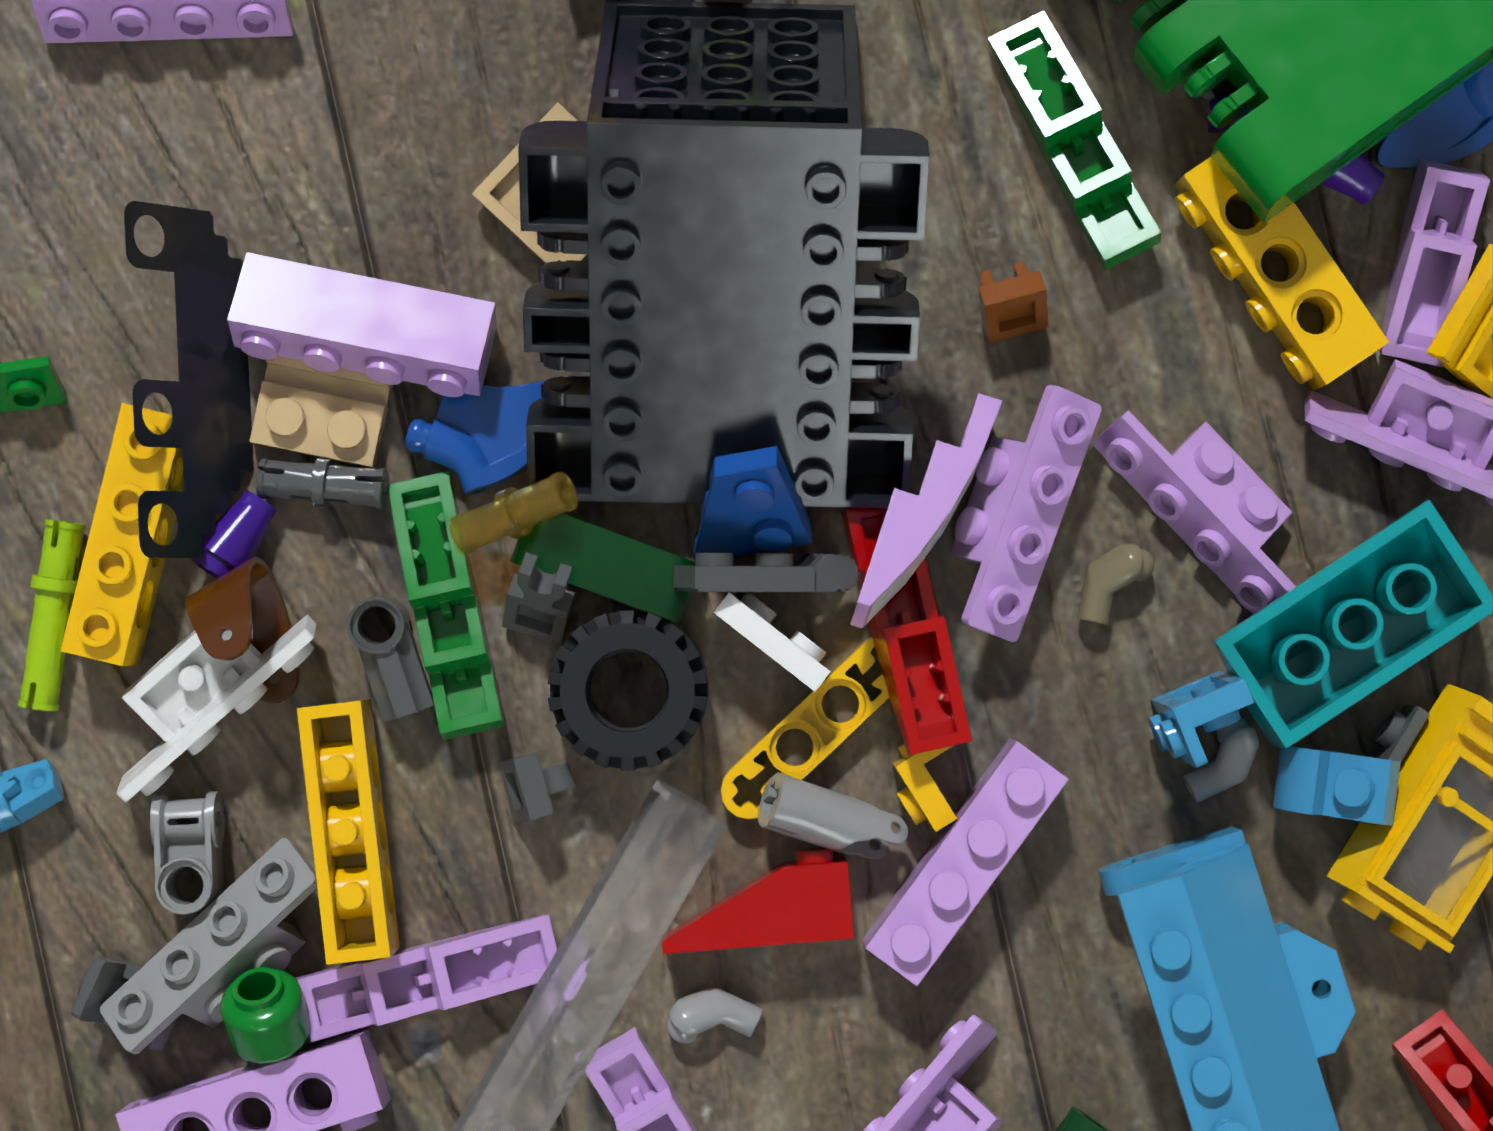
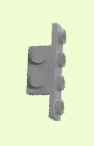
M281 838L100 1006L101 1015L127 1052L139 1054L181 1014L215 1028L223 1021L220 1013L222 995L237 977L253 968L266 967L284 970L290 963L291 956L306 943L296 927L284 920V918L317 889L316 872L292 841L287 838Z

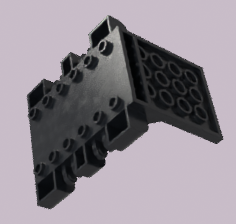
M606 0L587 121H543L531 124L522 130L518 146L521 231L537 232V245H540L545 251L554 252L555 254L558 252L563 254H588V261L566 260L562 262L558 260L542 265L541 268H538L539 283L529 287L525 293L523 304L524 352H539L540 362L549 369L565 370L566 372H590V376H560L546 380L541 384L542 398L533 402L529 407L526 422L528 500L703 504L705 493L709 490L710 473L715 457L777 446L804 506L888 508L894 488L910 493L913 444L912 417L906 409L900 407V392L894 387L883 385L882 383L878 385L874 383H853L851 378L876 379L880 377L884 379L892 377L902 370V361L918 360L919 301L916 296L906 291L907 277L903 273L888 268L856 267V261L897 260L903 258L908 253L909 240L925 241L930 155L928 140L923 135L914 131L897 128H862L855 5Z

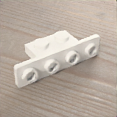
M306 615L262 654L250 644L249 649L242 656L232 661H220L212 658L204 650L195 630H193L127 688L122 699L163 741L123 775L116 794L125 803L139 791L145 796L152 794L171 776L174 769L170 764L186 750L192 755H196L218 735L221 729L216 723L232 709H235L239 714H243L250 709L267 691V687L263 682L280 667L286 673L298 667L315 648L310 641L314 638L316 623L310 616ZM225 631L222 639L224 641L229 640L232 636V631Z

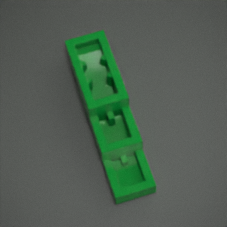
M1042 11L989 37V46L1048 167L1104 270L1161 243V231L1134 187L1132 171L1102 121V109L1046 13Z
M448 471L388 484L387 488L408 601L414 610L423 664L429 674L440 735L444 740L504 727L505 721L492 657L450 474Z

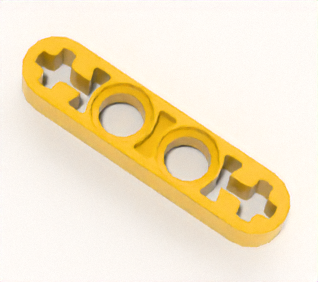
M872 637L865 640L825 678L815 692L812 690L728 770L723 777L721 786L722 801L728 811L739 818H758L759 805L756 806L748 800L740 806L734 801L733 797L738 792V788L733 781L741 774L750 780L764 769L762 764L754 761V758L762 751H766L769 760L780 772L803 780L889 698L883 673L879 674L870 683L872 686L880 689V693L871 701L862 685L845 674L854 664L857 665L861 675L873 666L875 659L870 652L875 646ZM842 685L849 687L858 698L857 712L848 721H832L823 712V696L834 686ZM790 729L803 730L812 739V754L807 761L799 765L787 764L777 754L776 744L778 738L782 733ZM771 777L762 785L760 789L762 795Z

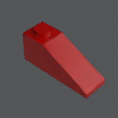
M824 847L796 850V861L780 863L665 933L662 939L663 954L854 939L849 870L846 857L834 858L833 850Z
M1443 1009L1393 1043V1051L1444 1131H1493V1068Z

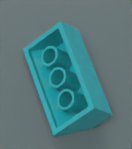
M1426 500L1213 642L1227 673L1245 679L1254 703L1246 706L1271 746L1287 749L1493 613V595L1431 501Z

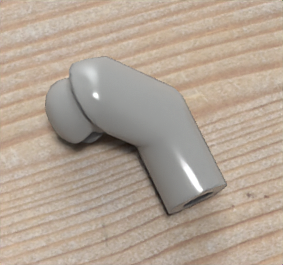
M1241 717L1237 722L1216 730L1221 745L1215 761L1183 775L1185 785L1196 804L1240 784L1247 778L1259 748V737L1257 731L1249 727L1245 718Z
M705 987L677 1000L669 1010L666 1028L668 1034L680 1043H691L696 1040L697 1034L718 1024H722L750 1038L763 1009L718 987Z

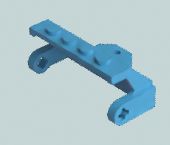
M1227 826L1100 868L1098 874L1105 895H1116L1121 907L1191 1131H1340L1317 1058L1336 1052L1356 1013L1336 950L1281 921L1273 923L1249 844L1245 841L1243 831L1233 826Z

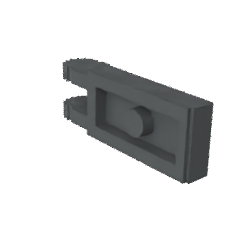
M695 553V565H674L673 588H676V591L844 592V590L850 591L851 587H855L856 581H859L858 575L860 572H858L859 565H856V560L851 559L850 555L805 553L793 566L792 553H755V566H734V553Z

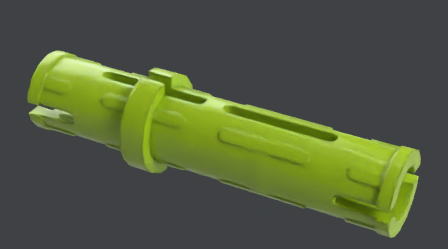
M45 519L38 574L31 575L30 587L36 588L23 681L17 706L22 708H30L32 706L33 710L59 711L60 689L66 653L60 650L78 581L77 574L86 524Z

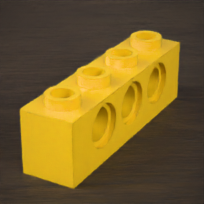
M1211 157L1185 173L1173 185L1179 193L1175 197V203L1180 213L1191 227L1196 229L1201 226L1215 246L1210 249V254L1216 266L1228 280L1238 279L1250 297L1245 302L1249 314L1264 332L1267 333L1272 329L1285 348V351L1281 353V359L1289 373L1298 383L1304 384L1308 382L1313 390L1321 388L1389 343V340L1295 203H1292L1266 223H1263L1251 208L1254 216L1252 227L1250 229H1238L1231 225L1226 217V204L1230 200H1240L1248 206L1249 204ZM1274 251L1286 259L1289 273L1284 282L1273 281L1264 274L1261 267V258L1264 252ZM1301 303L1314 304L1321 310L1324 317V325L1319 334L1308 333L1300 327L1297 321V310Z
M121 404L60 650L61 652L119 666L140 665L166 558H148L140 548L138 523L139 497L145 491H183L184 487L182 448L142 446L135 437L133 405ZM142 408L144 423L152 433L161 435L168 431L173 415ZM166 504L155 505L148 516L150 536L159 545L170 544L176 520L174 511Z
M371 699L297 708L326 965L389 958L400 949L372 701Z

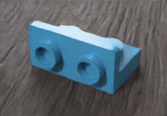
M1217 671L1150 699L1157 715L1149 717L1148 722L1153 736L1163 753L1169 751L1174 759L1177 758L1194 768H1198L1208 764V760L1195 727L1203 726L1205 732H1211L1229 726L1241 719L1238 710L1253 704L1254 700L1244 678Z

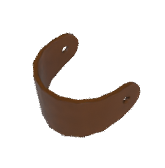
M256 556L185 599L188 616L204 650L212 658L220 661H232L242 656L249 649L250 644L262 654L292 628L285 602L275 577L265 561ZM227 630L232 631L231 638L224 641L222 639L223 633ZM299 666L289 673H286L280 667L274 673L279 674V681L277 683H270L271 676L263 682L267 687V691L260 700L272 704L288 699L296 691L299 684Z

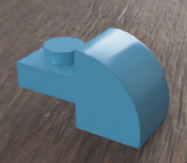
M1292 745L1287 749L1280 748L1273 808L1309 815H1323L1374 824L1393 825L1401 761Z

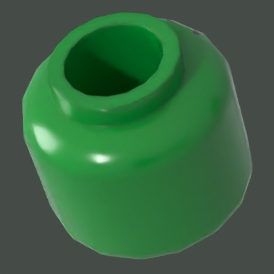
M266 967L253 968L237 977L222 995L220 1013L234 1052L246 1061L265 1064L288 1058L303 1046L310 1034L309 1011L303 991L297 979L286 971Z

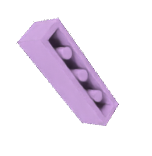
M246 253L227 319L234 347L241 348L243 352L252 357L272 360L277 358V356L302 360L307 366L323 372H336L340 368L362 372L368 378L388 385H396L401 383V381L426 385L434 393L446 397H460L464 393L475 396L481 395L497 330L495 302L252 253Z
M1009 738L954 813L957 819L943 828L863 937L862 941L865 948L914 985L918 986L1069 779L1021 743Z

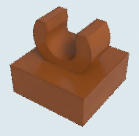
M1021 261L1013 263L1014 277L998 282L993 281L990 270L982 271L981 286L978 287L981 321L988 343L1049 328L1047 290L1040 271L1029 273L1025 264Z

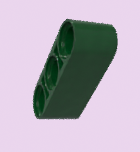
M531 502L510 562L521 566L527 552L538 556L536 566L545 573L557 574L560 563L572 566L569 584L681 624L692 592L676 591V588H673L674 565H695V562Z

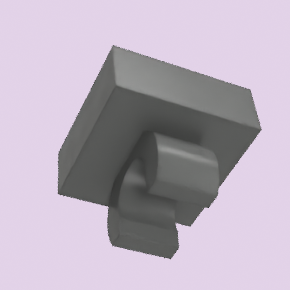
M537 753L498 762L514 823L533 821L553 815L554 811L549 795L575 787L569 763L542 769Z

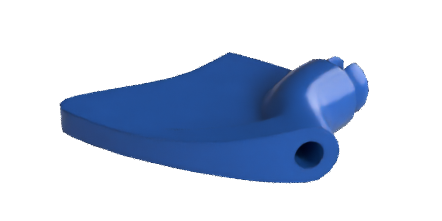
M1493 62L1384 138L1375 154L1376 163L1380 167L1400 169L1417 168L1420 159L1445 164L1466 157L1493 141Z
M545 381L506 387L483 385L480 396L465 393L460 397L443 396L433 424L422 419H415L410 423L405 446L411 452L423 453L424 459L453 470L460 480L465 496L480 494L499 487L520 474L527 467L526 422L528 410L533 402L542 398L541 384Z

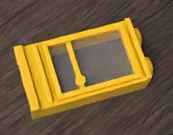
M1447 683L1429 711V717L1400 764L1393 825L1360 821L1326 876L1347 889L1342 901L1374 921L1380 912L1391 918L1393 922L1389 926L1388 931L1404 942L1421 951L1428 941L1440 949L1451 953L1455 946L1450 943L1493 875V704L1480 695Z

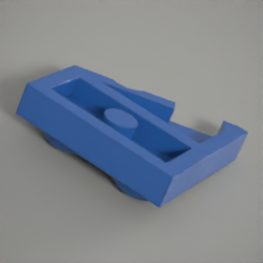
M777 446L714 458L710 473L709 490L705 493L702 505L699 531H696L694 537V560L695 553H734V557L766 551L777 552L790 547L812 544V522L796 491V487Z

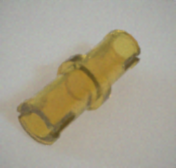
M564 472L554 473L549 478L521 490L509 487L497 492L494 501L464 514L453 516L450 520L451 536L463 553L474 552L477 548L508 535L514 539L531 533L533 525L563 512L575 510L578 505L577 492L572 481Z

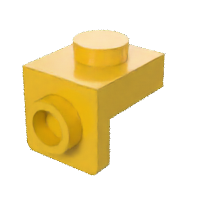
M903 743L898 747L903 757L892 765L906 788L896 794L916 826L927 820L931 828L937 832L955 821L957 817L924 764L952 746L908 755Z

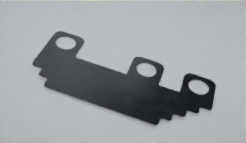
M131 201L124 210L125 246L128 261L132 266L140 269L174 272L179 382L148 379L136 382L132 393L134 433L137 441L145 447L182 448L184 491H145L139 497V543L143 554L148 558H200L202 556L203 535H213L215 533V514L226 513L228 509V492L239 491L240 473L251 472L254 469L252 443L249 442L252 426L248 354L243 352L241 348L234 347L227 321L243 267V261L229 256L228 240L225 236H219L214 233L213 215L210 211ZM144 215L154 217L161 225L164 233L163 249L155 257L144 255L137 247L134 239L135 224ZM152 393H160L165 396L172 408L173 418L171 426L167 432L161 435L152 433L143 420V404L145 399ZM157 504L168 505L174 511L177 518V534L175 539L168 545L157 544L150 536L148 530L149 513Z

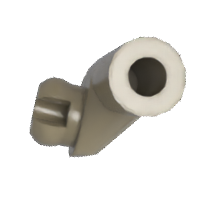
M1121 544L1092 561L1086 570L1077 619L1108 625L1114 592L1136 580L1145 582L1153 573L1154 560L1149 551L1140 549L1135 544Z

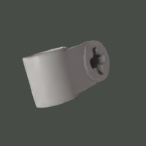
M210 791L206 794L205 798L169 800L166 794H155L152 798L150 809V830L154 846L155 892L157 899L164 908L176 914L185 915L204 910L223 893L224 887L223 841L225 815L221 793L219 791ZM198 818L199 822L197 824H178L177 819ZM186 867H191L198 871L204 884L202 894L194 902L182 898L177 890V877Z

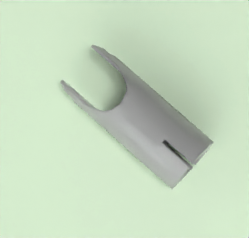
M779 772L774 774L766 785L758 810V822L763 828L839 853L856 854L872 860H880L887 855L889 850L888 843L894 845L901 844L908 836L906 823L895 814L880 810L874 805ZM891 824L896 825L898 834L891 830ZM870 841L876 843L877 850H873L870 847Z

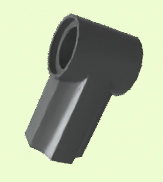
M377 595L366 598L356 604L349 614L347 627L348 635L358 648L382 722L384 723L434 706V700L410 629L411 623L408 610L395 597ZM372 607L386 608L395 619L396 627L394 634L387 641L372 639L364 629L363 620L365 614Z

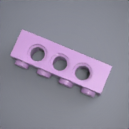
M369 1027L300 1048L290 1057L278 1062L253 1063L131 1102L115 1115L120 1131H183V1121L187 1117H195L202 1120L208 1126L209 1131H317L339 1123L342 1131H354L379 1120L377 1111L383 1110L391 1097ZM317 1078L324 1081L332 1092L331 1105L319 1108L309 1104L302 1092L304 1080ZM258 1098L264 1101L271 1112L270 1125L258 1127L249 1123L244 1117L242 1110L244 1099Z

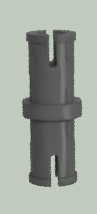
M262 458L258 467L259 470H264V473L257 472L256 492L257 496L261 499L275 498L310 501L313 503L314 508L321 509L329 508L331 503L384 509L387 499L382 497V495H388L389 474L387 468L372 469L336 466L332 464V459L318 458L312 464Z

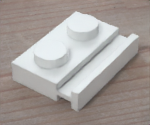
M729 592L713 612L814 692L831 672L819 663L826 655L824 650L798 630L788 639L770 625L777 614L751 593L746 592L741 600H738Z

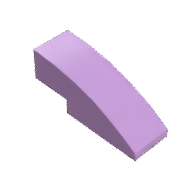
M1424 159L1419 160L1401 230L1382 332L1389 340V343L1379 349L1380 354L1442 367L1443 362L1431 357L1426 351L1469 277L1477 249L1473 238L1490 183V179L1482 172Z

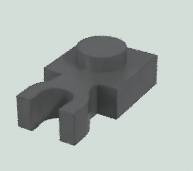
M526 552L518 575L514 574L507 593L502 627L562 645L569 625L575 592L566 590L572 566L560 563L557 574L545 573L536 566L538 556Z

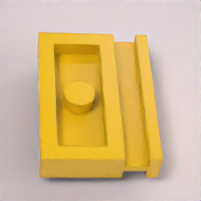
M1493 244L1488 245L1426 351L1431 357L1443 362L1442 366L1471 391L1493 399Z

